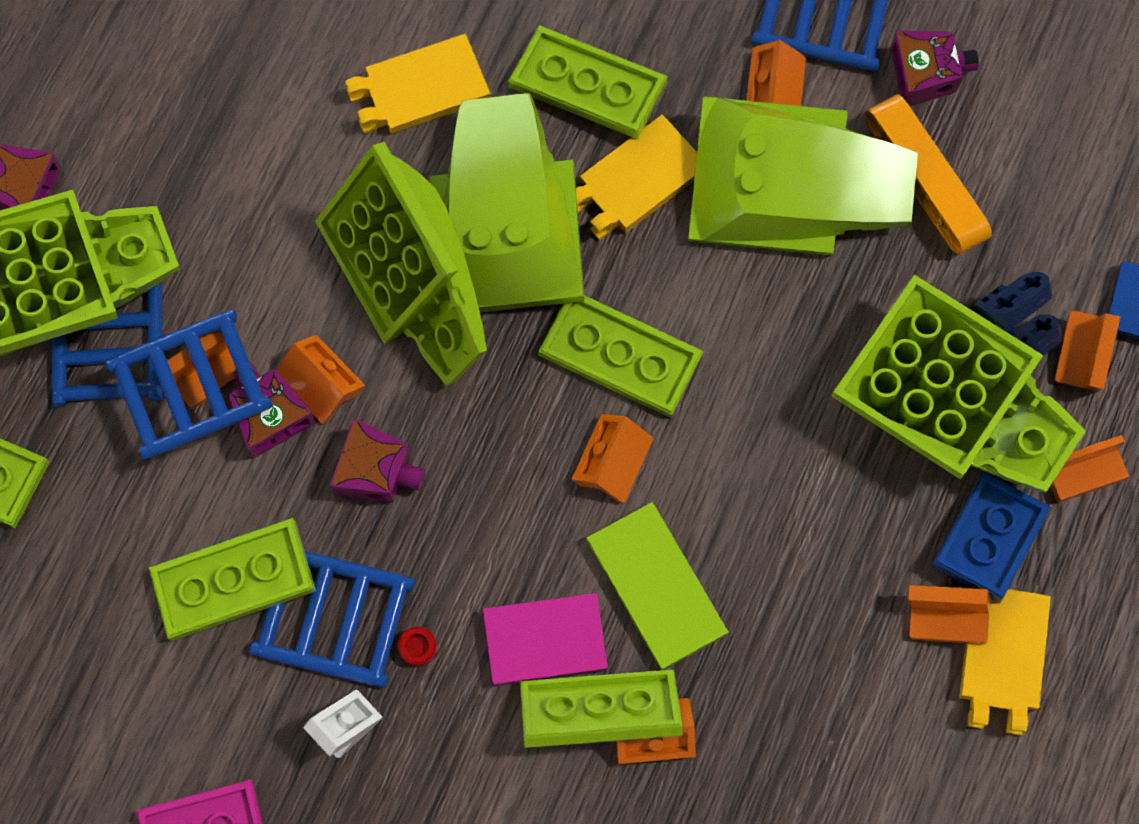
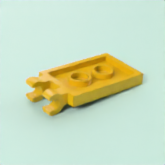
M466 33L366 67L368 77L356 76L345 81L351 103L359 102L371 96L375 107H367L357 111L363 133H369L387 125L390 134L457 112L460 109L461 101L491 98V93Z
M663 114L644 127L638 140L631 137L580 175L579 182L583 186L576 188L578 213L593 201L603 211V213H600L590 221L593 226L590 228V231L599 241L618 226L627 233L694 181L697 158L696 150Z
M1008 589L1000 604L990 599L988 642L986 644L965 643L959 698L971 700L967 727L984 729V725L987 726L989 721V707L1008 710L1006 733L1022 736L1023 732H1027V710L1037 711L1040 705L1051 596Z

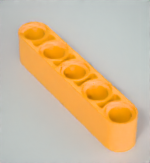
M896 94L868 109L865 112V119L876 139L893 143L918 153L914 195L955 254L961 255L991 238L992 230L986 217L905 99Z

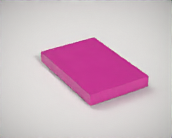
M597 593L483 608L493 686L608 671Z
M252 779L136 810L139 824H263Z

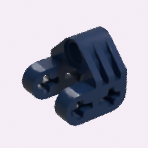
M1042 272L1026 273L1008 286L1001 284L970 308V310L1043 356L1056 347L1063 337L1059 320L1053 315H1039L1029 320L1020 328H1014V326L1021 323L1052 298L1053 294L1049 277Z

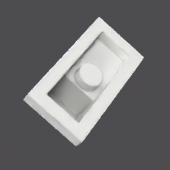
M356 689L310 718L303 728L329 756L334 754L335 757L340 758L383 717Z

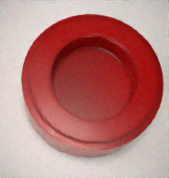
M412 627L401 635L398 642V650L405 663L413 667H422L429 664L435 658L437 642L434 635L428 629Z

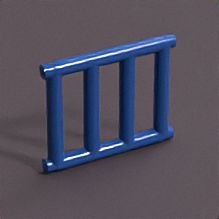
M780 0L765 1L759 31L754 32V35H752L751 44L760 46L781 40L805 57L863 70L878 71L879 59H876L888 0H874L862 54L841 50L852 0H838L827 47L807 42L816 0H802L793 39L772 35Z
M162 282L146 291L147 311L117 313V319L81 330L148 326V342L162 337ZM67 334L52 338V406H66V401L124 398L119 383L67 386V366L105 364V360L135 347L67 351ZM150 358L143 361H148V381L135 382L140 397L149 396V400L161 401L163 399V390Z
M234 309L221 312L105 360V365L109 371L115 372L143 445L139 447L140 456L143 460L170 451L273 407V403L268 398V395L263 396L234 323L237 322V314ZM219 329L222 332L249 399V402L229 410L199 339ZM182 344H185L214 415L195 424L191 422L164 353ZM148 358L152 362L178 431L159 439L156 438L129 366Z
M305 551L309 568L318 570L314 583L316 592L311 593L295 650L273 645L285 605L284 602L267 608L258 642L253 641L249 653L264 659L385 688L388 682V674H384L406 592H411L415 585V579ZM337 574L355 580L333 658L328 659L312 655L310 652L332 575ZM370 583L392 589L370 668L367 669L348 664L347 662Z

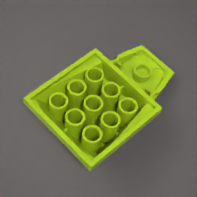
M529 93L461 101L448 174L430 176V183L436 188L444 202L462 246L480 312L585 301L575 165L573 159L554 161L553 155L549 152L545 141L544 129L536 106Z
M703 96L688 241L833 256L835 236L843 235L845 231L857 229L862 231L878 230L911 224L918 153L896 144L846 129L847 111Z
M385 142L372 145L315 222L383 343L386 344L399 337L402 332L407 337H412L417 342L419 351L443 383L449 386L456 383L487 351L481 315L465 255L448 210L436 188L414 168L392 155Z
M69 190L0 210V357L55 337L117 319L116 308L145 293L180 270L158 207L115 209L107 211L102 216H94L88 211H80L74 191Z
M915 274L832 394L833 398L960 480L968 468L972 466L1020 486L1044 493L1047 492L1086 432L1057 401L1050 396L1043 395L1036 388V380L1031 374L1043 357L1041 353Z

